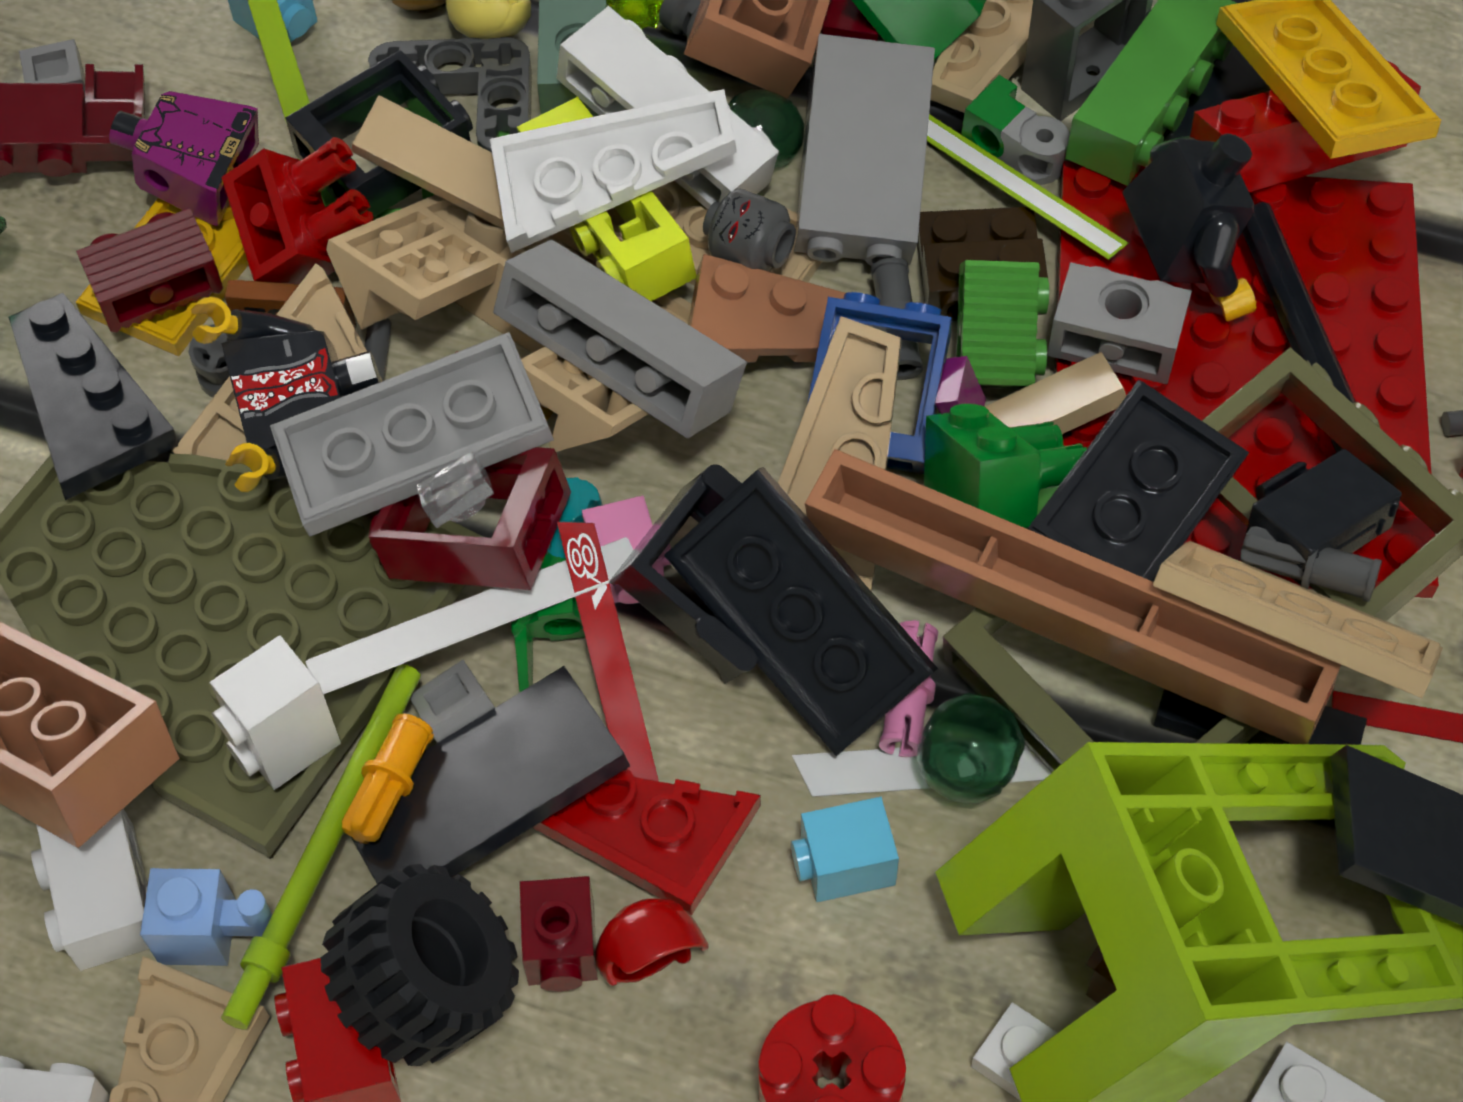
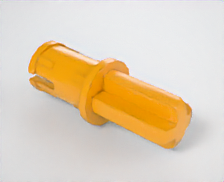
M402 713L396 715L392 721V727L375 759L364 763L361 772L364 780L342 820L343 832L353 837L355 841L362 844L377 841L400 797L411 793L414 784L411 776L427 745L434 737V734H432L433 729L429 724L410 714Z

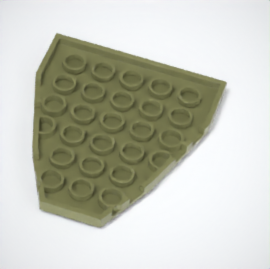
M170 454L169 462L146 461L65 500L50 455L0 514V584L32 638L156 701L180 758L151 784L157 793L178 807L264 855L271 857L373 715L396 667L324 694L341 744L275 790H273L259 770L250 777L247 776L228 750L226 743L229 740L212 716V712L221 706L210 682L279 635H281L307 667L306 660L453 604L466 585L389 579L368 537L371 521L381 509L309 537L302 525L288 479L269 480L263 476L255 489L249 492H241L235 487V482L240 475L252 472L244 464L226 466L227 460L193 454ZM435 512L425 533L483 537Z

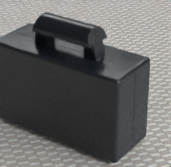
M1342 449L1311 469L1306 468L1307 463L1296 462L1258 485L1256 488V498L1258 501L1252 505L1245 536L1251 527L1264 528L1277 542L1291 545L1306 562L1308 556H1311L1318 550L1316 558H1318L1319 552L1327 547L1353 553L1392 527L1402 492L1348 450ZM1297 564L1304 572L1306 564ZM1292 578L1295 582L1301 585V580Z

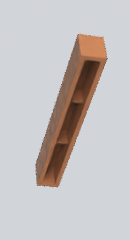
M834 449L805 502L807 518L832 546L1291 744H1309L1333 691L1341 668V664L1154 587L1153 581L837 449Z

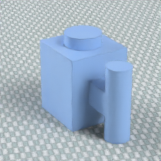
M150 868L140 935L157 962L161 964L228 966L232 936L261 937L272 916V912L263 894L258 890H246L236 900L220 869Z

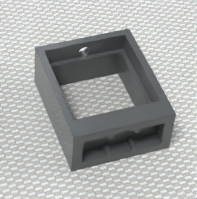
M1033 0L1021 90L1057 120L1062 121L1082 106L1151 11L1153 0ZM1094 21V26L1080 35V29ZM1094 71L1098 73V75L1091 76L1087 74V72Z

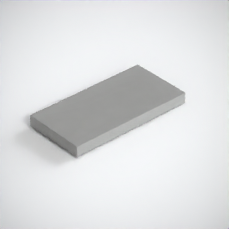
M510 332L270 425L302 525L309 537L554 440Z

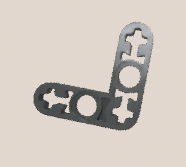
M500 37L490 39L465 38L391 41L375 47L370 52L368 57L369 67L401 50L417 67L424 65L432 73L443 95L478 93L477 144L491 153L490 139L499 137V131H509V135L518 133L517 126L531 120V60L528 46L521 40ZM458 62L464 64L461 68L453 71L437 69L444 63ZM475 64H481L482 67H476ZM511 98L518 101L516 105L507 108L491 106L498 99Z

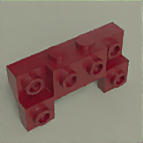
M85 64V97L83 83H0V177L11 173H42L50 177H63L70 173H87V161H132V150L111 144L109 134L112 122L119 111L145 118V76L143 64H135V72L95 71L94 64Z

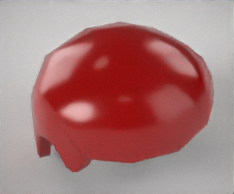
M642 899L622 908L608 922L595 949L596 966L600 974L611 986L617 985V982H638L663 970L673 961L683 964L691 960V947H699L702 951L708 950L709 944L696 921L680 904L672 899Z

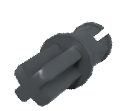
M1257 526L1249 529L1241 550V561L1245 564L1301 580V587L1306 589L1309 588L1311 583L1363 598V601L1370 602L1382 560L1376 558L1375 560L1331 547L1320 551L1318 558H1316L1317 550L1314 554L1308 556L1306 562L1291 545L1277 542L1266 529ZM1297 564H1306L1304 572Z

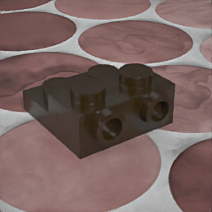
M1011 207L920 212L918 250L924 303L941 309V315L951 317V321H957L959 265L964 260L1037 262L1040 266L1039 277L1048 278L1043 239L1037 236L1034 211L1030 208Z

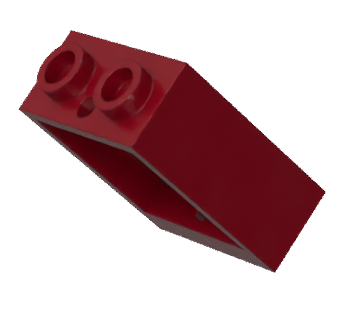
M535 447L381 508L380 512L371 521L368 537L389 579L531 590L571 490L555 448ZM442 495L508 500L492 538L425 533Z

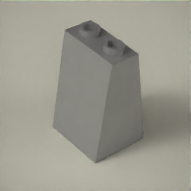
M819 34L808 91L794 252L807 253L810 258L825 262L837 261L845 257L866 260L872 266L881 259L896 257L906 260L908 265L911 264L918 243L935 48Z

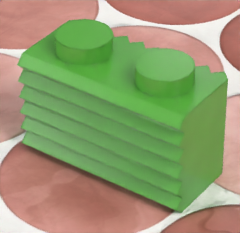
M964 260L959 265L956 357L968 356L981 387L1023 389L1035 383V375L1044 376L1047 342L1046 339H1036L1038 314H1047L1049 279L1039 277L1040 266L1037 262Z

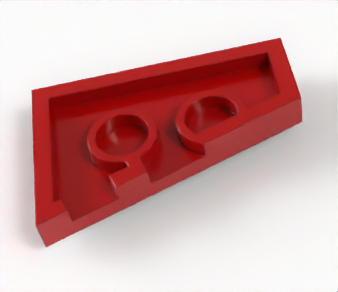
M624 770L532 828L661 899L674 900L692 915L760 808L761 795L736 791L734 796L702 790L700 783L676 779L674 784L634 777L632 771Z

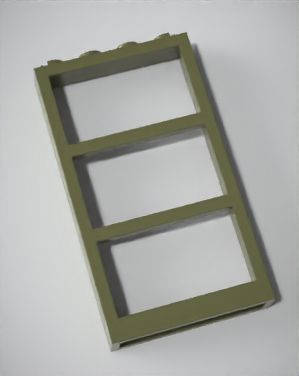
M1290 347L1202 421L1229 438L1282 393L1341 448L1348 450L1402 492L1400 501L1437 535L1374 588L1370 602L1311 583L1309 585L1318 594L1387 621L1463 555V494L1455 489L1448 490L1428 472L1425 461L1415 450L1406 445L1399 446L1380 429L1377 418L1366 406L1359 402H1350L1333 386L1330 376L1318 363H1314L1311 366L1308 360L1305 361ZM1232 477L1218 497L1246 526L1248 525L1252 505L1258 500L1237 480ZM976 608L942 636L944 660L1043 764L1053 772L1087 742L1094 741L991 636L1008 621ZM1226 716L1196 743L1245 744L1260 730Z

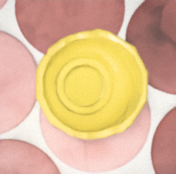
M445 0L450 22L457 31L469 38L512 37L525 27L531 17L530 0Z

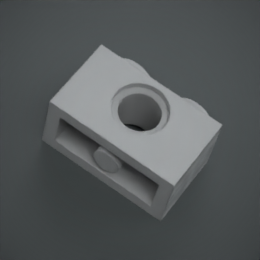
M1071 262L1054 316L1047 356L1078 363L1102 352L1114 372L1168 384L1192 291L1174 287L1163 281L1144 280L1115 273L1103 267H1089Z

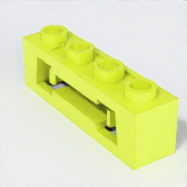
M576 97L517 126V130L520 133L593 117V115L582 101ZM652 191L614 207L626 222L619 226L623 241H620L615 235L611 217L606 211L569 227L573 240L580 252L585 257L593 254L598 260L596 261L597 268L651 302L696 279L689 238Z

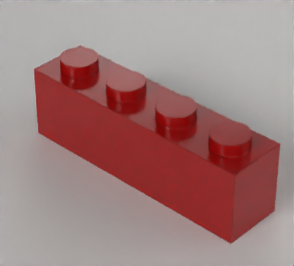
M1387 61L1419 95L1421 86L1401 72L1398 66ZM1272 89L1242 99L1227 100L1220 105L1195 111L1190 137L1196 140L1216 142L1221 135L1228 133L1243 139L1252 152L1251 159L1240 172L1249 192L1407 146V144L1330 159Z

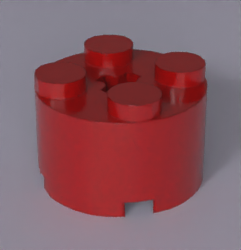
M835 994L825 995L817 1001L803 1004L788 1012L774 1025L767 1035L758 1061L759 1102H902L906 1063L901 1045L892 1029L871 1010L850 1002L844 996ZM826 1077L832 1080L838 1077L844 1081V1088L840 1089L834 1083L820 1088L818 1086V1079Z

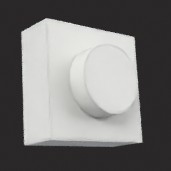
M1012 1002L973 1057L971 1067L1021 1101L1009 1068L1052 1038L1057 1032Z

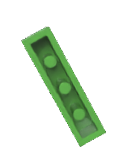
M1158 0L1074 115L1065 159L1128 186L1141 166L1147 167L1151 163L1150 151L1154 145L1163 142V135L1166 130L1175 132L1186 114L1191 94L1200 96L1206 88L1213 71L1214 61L1216 59L1224 61L1229 55L1233 44L1216 25L1220 7L1237 3L1231 0Z

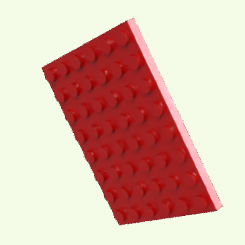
M1063 161L1060 199L1129 244L1108 260L1059 228L1057 306L1071 262L1089 267H1103L1115 273L1144 280L1160 281L1122 194L1127 186L1072 161ZM1141 166V168H1140L1139 171L1136 173V175L1134 176V178L1132 179V181H1133L1146 167ZM1304 176L1249 192L1254 205L1263 201L1271 206L1356 402L1366 406L1375 415L1380 424V429L1399 446L1406 445L1415 450L1425 461L1428 472L1432 475L1413 183ZM1241 233L1237 240L1231 264L1237 279H1246L1252 288L1256 300V311L1227 322L1223 317L1221 305L1213 302L1206 284L1166 282L1174 287L1192 291L1168 384L1114 372L1122 384L1126 396L1137 381L1141 380L1202 421L1291 347L1243 233ZM1055 358V373L1076 364V362ZM1282 393L1228 438L1249 452L1233 478L1255 498L1258 485L1294 463L1305 462L1307 463L1306 468L1311 469L1336 453L1330 437ZM1116 409L1062 434L1063 446L1080 443L1083 444V447L1088 448ZM1217 498L1186 542L1192 541L1241 561V550L1247 526ZM1400 501L1392 527L1352 554L1373 560L1375 558L1382 560L1374 587L1376 588L1436 535ZM1260 569L1262 571H1265L1267 573H1270L1284 580L1299 585L1290 577ZM1438 577L1415 597L1433 598L1439 586Z

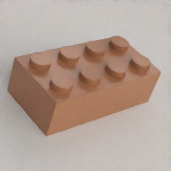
M701 0L684 55L788 99L811 65L830 0Z
M0 622V804L79 848L180 758L155 700Z

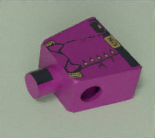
M168 91L161 94L149 119L119 111L112 122L109 141L111 144L132 150L134 179L140 189L181 210L190 208L193 216L209 224L219 226L229 205L221 177L254 155L259 145L258 108Z

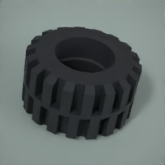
M421 863L408 865L402 871L397 869L340 912L332 921L334 926L325 933L322 945L328 952L320 957L321 972L330 978V983L324 986L329 1001H336L342 1012L337 1016L345 1028L352 1025L359 1033L357 1041L368 1050L374 1046L379 1047L382 1058L396 1063L401 1058H404L408 1066H421L427 1061L435 1063L503 1017L502 1012L512 1005L515 995L511 988L516 986L519 980V970L512 964V960L518 957L515 944L506 937L504 931L508 927L503 917L495 915L490 908L492 902L482 891L477 894L471 889V881L460 874L452 878L449 876L447 869L441 866L432 865L426 870Z

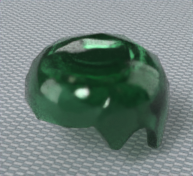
M749 89L735 95L728 103L730 109L749 126L763 131L769 137L773 146L779 150L774 169L788 165L801 150L805 128L802 116L792 101L777 93L763 89Z
M967 693L944 701L935 709L923 728L917 746V762L920 764V773L929 787L948 800L979 804L1000 795L1003 788L1011 782L1025 750V738L1014 714L991 697Z

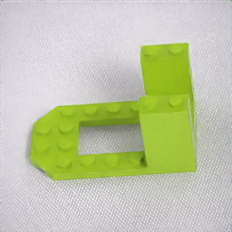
M1087 742L935 872L959 935L1064 930L1086 913L1105 964L1117 989L1009 1068L1022 1102H1177L1293 1025L1463 1009L1462 925L1386 895L1391 905L1393 919L1404 932L1403 934L1282 941L1229 821L1335 819L1331 756L1345 745ZM1348 745L1399 768H1405L1406 762L1385 745Z

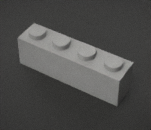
M552 239L505 262L493 313L687 439L731 412L747 361Z

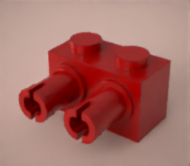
M338 137L331 138L319 147L318 150L302 160L264 148L221 177L254 281L300 284L315 263L322 267L327 276L335 272V269L326 250L328 240L373 221V213L366 211L370 208L369 202L363 194L355 189H350L327 207L324 206L321 191L341 177L356 170L355 160L349 159L353 156V153L342 139Z

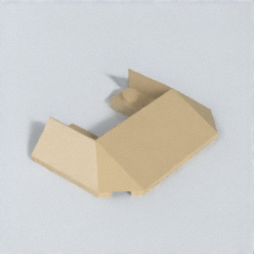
M433 195L328 240L327 253L361 330L399 312L417 320L455 302L500 333L510 332L514 342L531 352L530 355L522 358L521 361L539 404L558 414L552 434L554 440L550 441L549 448H555L556 452L611 437L649 414L493 313L505 262L551 239L597 267L596 261L598 260L593 254L585 257L580 252L569 228L511 253L503 228L437 195ZM671 291L652 301L688 324L691 303Z

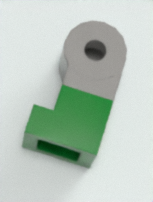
M998 75L965 108L961 135L1035 183L1044 185L1054 182L1061 176L1063 161H1066L1065 157L1070 136L1067 126L1053 117L1038 116L1035 111L1015 100L1018 86L1003 76Z

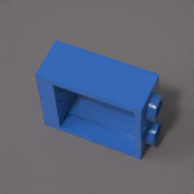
M848 292L844 294L843 299L828 297L808 401L841 316L898 336L903 340L932 344L915 436L891 432L887 468L924 474L926 416L937 413L935 401L943 366L946 363L951 338V317L942 316L941 309L925 303L909 302L905 304L904 309L880 305V299L864 293Z

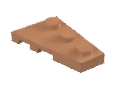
M703 254L697 270L688 325L741 357L747 363L756 362L759 356L787 355L794 362H816L828 297L843 299L845 292L761 269H751L739 263Z

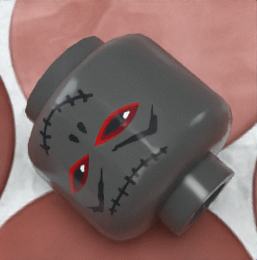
M745 189L735 190L729 193L721 202H714L708 209L703 222V232L708 236V249L711 256L739 263L751 269H761L768 272L772 268H780L786 262L793 248L796 236L795 226L790 223V216L784 205Z

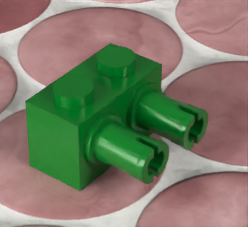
M959 404L951 407L949 413L926 416L924 486L1027 528L1038 514L1040 490L1059 487L1087 450V447H1083V444L1080 443L1063 446L1062 432L1057 424L1054 425L1052 421L1008 427L984 406Z

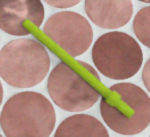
M406 664L396 667L262 936L252 938L240 962L244 972L221 1016L225 1023L235 1028L246 1030L269 983H277L282 975L281 967H285L291 957L287 947L344 834L342 820L364 780L361 774L362 767L368 760L375 759L392 727L393 719L396 715L404 712L421 678V674L415 668Z

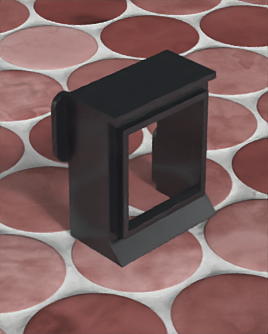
M713 464L679 491L609 583L613 586L618 584L717 668L724 684L756 666L759 658L755 651L717 618L705 613L651 567L690 516L699 523L742 484L725 468Z

